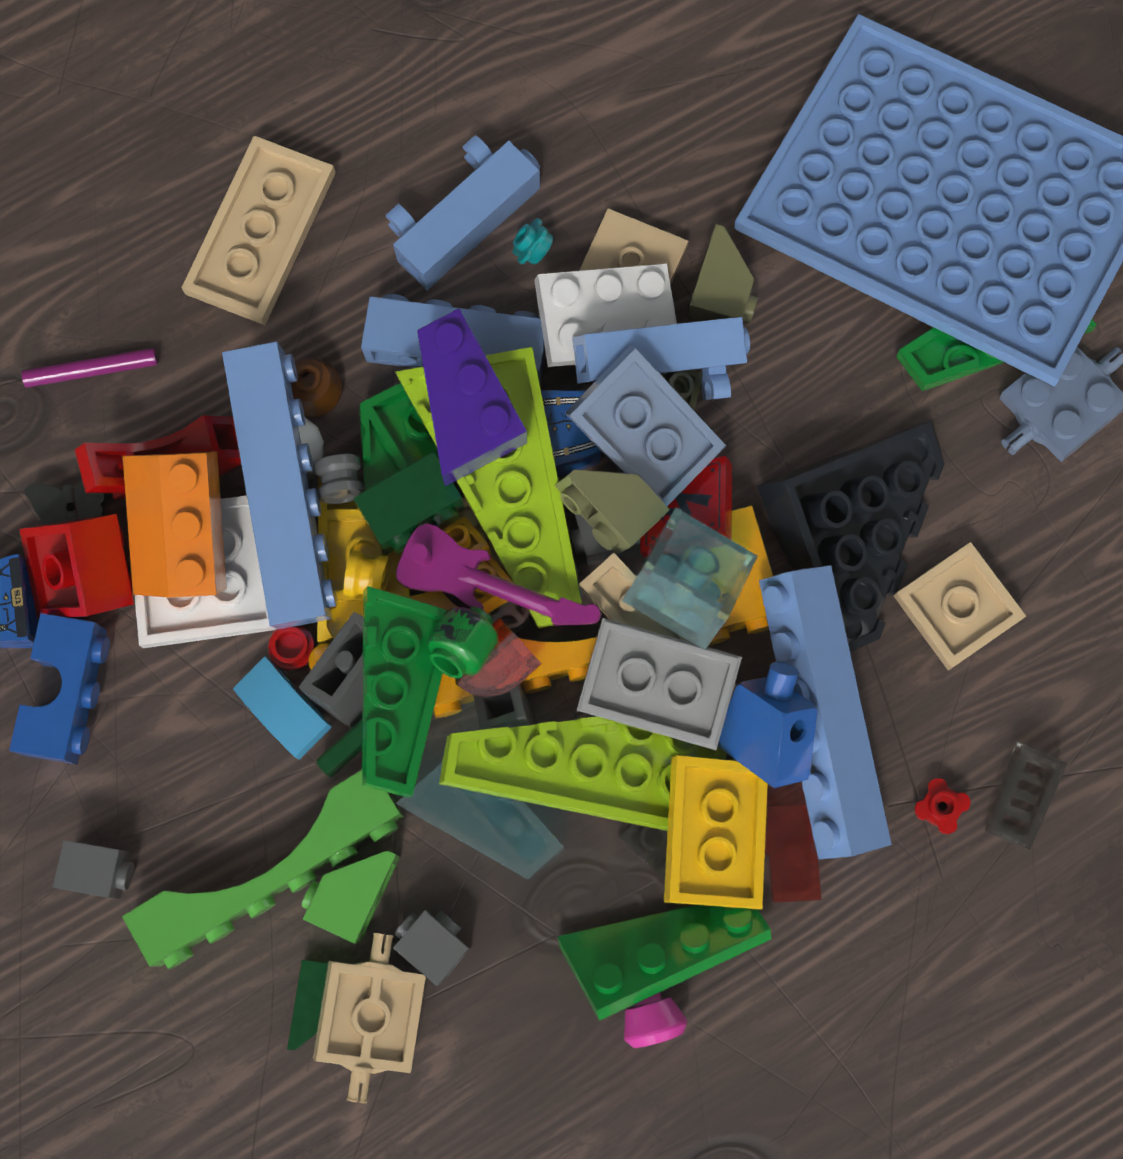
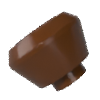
M305 359L295 363L297 381L291 382L293 399L299 398L301 400L304 416L319 417L330 412L338 404L342 395V381L337 370L328 362L320 359Z

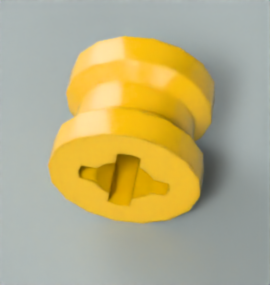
M353 550L347 562L344 578V595L355 598L357 595L363 594V590L367 586L387 591L391 565L390 557L380 555L373 559L365 557L363 552Z

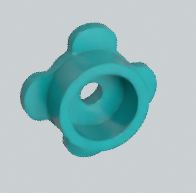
M539 218L535 219L530 225L525 224L514 238L512 253L518 256L517 262L520 264H524L527 261L533 265L537 264L545 257L552 245L553 236L547 232V228L542 226V220Z

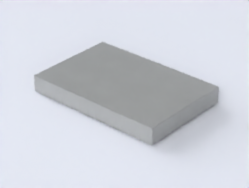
M603 618L577 711L716 750L742 657Z

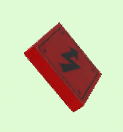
M727 456L714 458L667 506L670 510L641 537L640 553L647 561L732 541V463Z

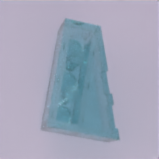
M442 763L415 786L413 796L409 798L403 796L396 803L406 811L528 881H531L564 851V846L524 801L439 784Z

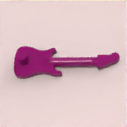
M430 524L421 525L414 531L406 544L397 567V580L406 588L427 592H447L455 595L468 607L474 606L484 610V606L474 596L476 589L548 616L552 618L551 622L554 625L595 624L601 619L602 615L600 609L594 604L584 606L563 597L556 600L477 569L482 561H489L491 559L487 551L468 550L461 547L446 532Z

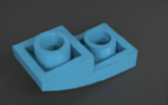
M266 656L233 688L240 699L268 731L299 760L332 728L306 695L299 692L282 670Z

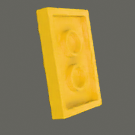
M679 755L672 757L664 902L762 909L768 783L738 761Z

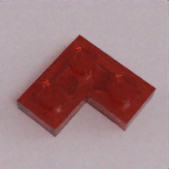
M807 805L767 807L765 856L768 855L772 903L821 900L818 856Z

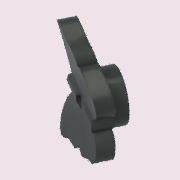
M82 480L76 487L65 485L62 491L43 483L30 484L24 489V494L32 503L34 512L40 517L41 525L106 514L103 506L107 503V493H86ZM72 506H75V509L73 511H70V508Z

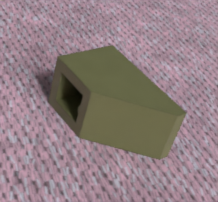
M574 469L555 485L561 492L560 498L564 505L576 515L581 514L593 528L592 534L597 542L604 548L613 550L617 555L632 547L670 510L645 481L636 474Z

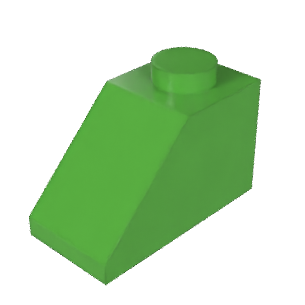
M385 851L324 874L320 883L313 881L302 901L301 907L307 909L303 920L354 944H361L400 860V856L390 851Z

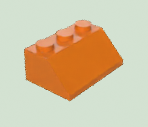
M217 451L123 456L133 595L172 598L212 596L225 591L227 583Z

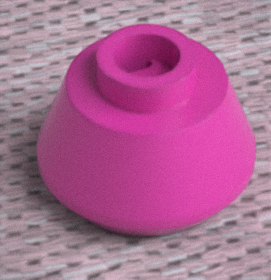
M659 992L625 1010L624 1041L633 1048H640L673 1039L684 1034L688 1023L687 1018L671 996L661 998Z

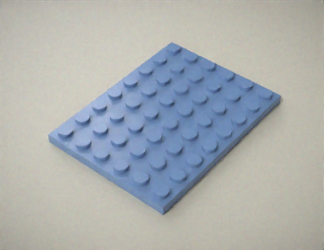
M858 14L735 220L734 229L1055 387L1123 262V136Z

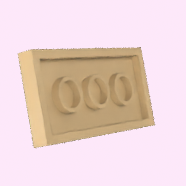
M253 136L183 283V292L203 302L266 325L336 174L334 166Z

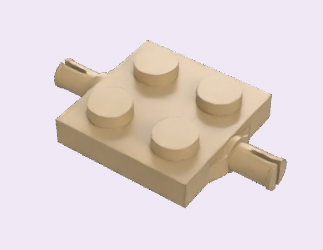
M373 933L370 962L364 961L357 964L329 961L313 1060L340 1064L352 1071L348 1097L346 1099L350 1102L367 1103L371 1073L376 1074L386 1070L411 1073L426 976L419 973L401 971L388 964L394 935Z

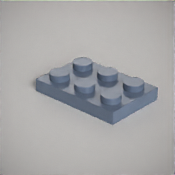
M629 346L565 412L574 424L623 474L639 475L666 506L726 446L646 358L632 346Z

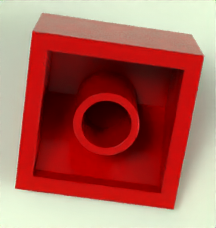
M117 514L86 517L19 529L37 618H40V613L60 617L90 616L134 605L132 577L127 570L123 549L124 534L119 526Z

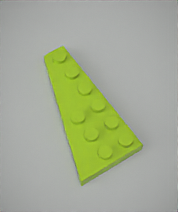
M528 347L485 355L527 431V444L458 479L456 482L509 577L515 584L556 600L563 597L582 605L563 503L560 498L561 493L555 487L558 483V477L533 348ZM419 367L397 371L396 374L437 446L424 368ZM528 609L538 628L554 625L551 622L552 618Z
M595 716L571 721L544 722L529 726L452 733L446 739L439 784L668 831L672 757L679 755L726 760L727 753L718 747L716 750Z

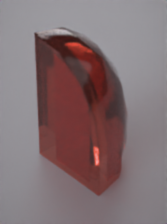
M500 618L492 624L497 632L499 641L481 671L476 675L464 674L462 678H455L456 685L470 694L489 697L506 693L523 682L542 664Z

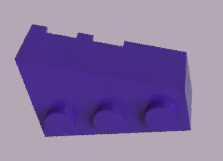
M459 308L418 329L417 333L444 485L447 486L527 444V431Z

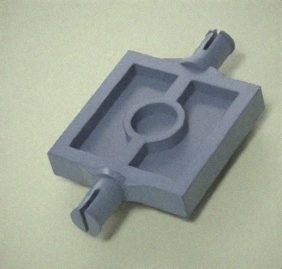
M1077 347L1055 387L1025 373L1005 389L999 399L1015 414L1019 427L1001 440L1004 449L1009 447L1007 452L1014 455L1033 439L1035 442L1046 446L1060 462H1063L1123 412V392L1113 383L1110 374L1123 364V353L1118 356L1121 349L1114 347L1101 360L1095 362Z

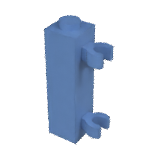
M475 135L463 145V149L467 152L464 159L475 171L416 223L400 204H397L386 214V218L390 221L388 224L389 228L399 237L393 244L397 262L426 290L430 289L540 189V165L526 149L519 151L508 141L493 154L487 145Z
M742 317L592 333L572 338L577 383L595 382L629 346H632L646 358L659 374L702 369V395L704 400L731 397V386L726 374V366L747 363L746 354H748L750 349V337L747 329L743 327Z

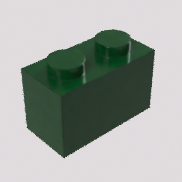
M434 451L353 498L386 555L394 550L397 554L403 553L408 540L419 526L430 524L443 529L456 522L460 518L459 512L465 509L462 497L453 483L447 486L444 485L440 461Z

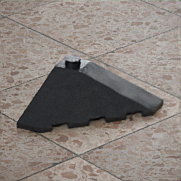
M925 422L757 485L771 529L793 570L797 571L831 565L850 652L880 639L886 622L878 619L886 595L894 596L897 593L908 564L900 560L908 536L911 538L918 537L929 505L921 502L929 479L939 480L943 470L944 461L931 422Z

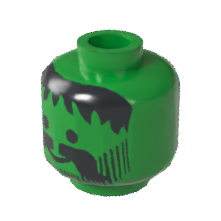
M474 606L469 607V609L453 607L447 610L428 638L427 646L431 654L430 660L440 672L452 678L459 679L462 676L470 677L478 674L496 649L499 641L497 632L492 626L493 620L490 615Z

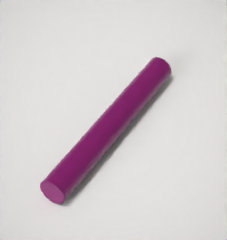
M155 348L44 366L22 370V380L24 386L28 388L158 365V356Z

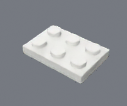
M667 264L538 274L534 279L548 367L575 365L573 337L584 334L677 324Z

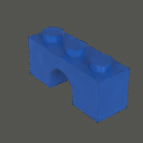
M40 613L30 659L43 666L57 668L61 674L62 687L57 698L46 706L32 707L19 705L9 751L28 757L78 764L79 755H83L86 752L89 744L90 730L89 727H86L89 710L96 707L99 699L100 684L96 681L100 663H105L109 653L110 640L106 636V629L91 621Z

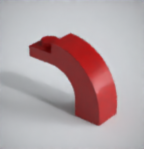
M202 415L180 431L151 441L139 443L85 442L75 449L85 492L112 493L114 500L126 499L123 456L217 451L219 476L241 465L233 416Z

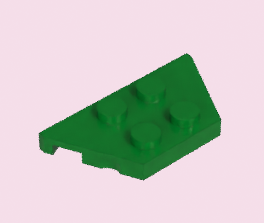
M401 383L360 403L364 491L433 451L439 459L437 446Z

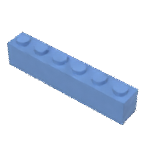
M278 342L222 352L269 625L276 629H283L333 619L331 607L337 606V595L333 580L325 579L323 562L329 561V550L324 533L317 534L315 516L321 515V505L316 488L309 489L307 471L313 470V460L308 443L301 444L299 427L305 426V416L301 400L299 398L293 399L291 382L297 381L294 358L292 354L286 355Z
M830 565L790 571L759 580L776 662L787 663L798 669L799 673L794 691L814 703L818 711L810 775L808 780L802 781L818 859L852 857L892 845L832 567Z

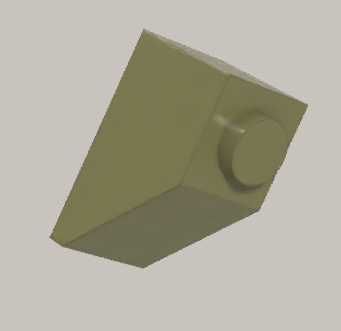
M715 225L690 303L688 321L700 322L742 317L743 321L751 323L759 298L751 295L755 279L724 226Z

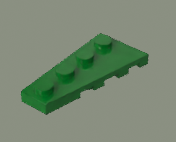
M369 586L363 590L362 786L409 798L413 796L442 677V672L430 660L431 654L427 642L429 635L447 609Z
M694 905L557 936L563 955L600 1021L771 940V928L758 909Z

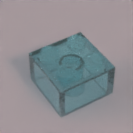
M675 508L654 540L622 601L705 650L729 618L757 559V555Z

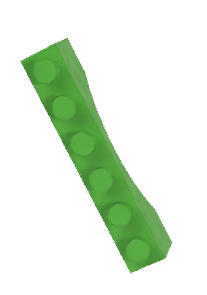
M361 770L329 790L323 809L308 835L288 857L267 873L242 885L217 892L186 894L163 891L123 915L122 918L148 965L155 967L165 964L168 970L191 958L194 954L190 948L207 938L209 944H212L233 932L235 928L232 922L248 913L252 919L276 905L273 897L282 891L290 888L292 893H295L310 885L317 879L314 872L321 867L331 863L333 868H336L358 854L355 847L370 837L374 843L388 837L399 829L396 821L403 818L404 815L391 793L362 786Z

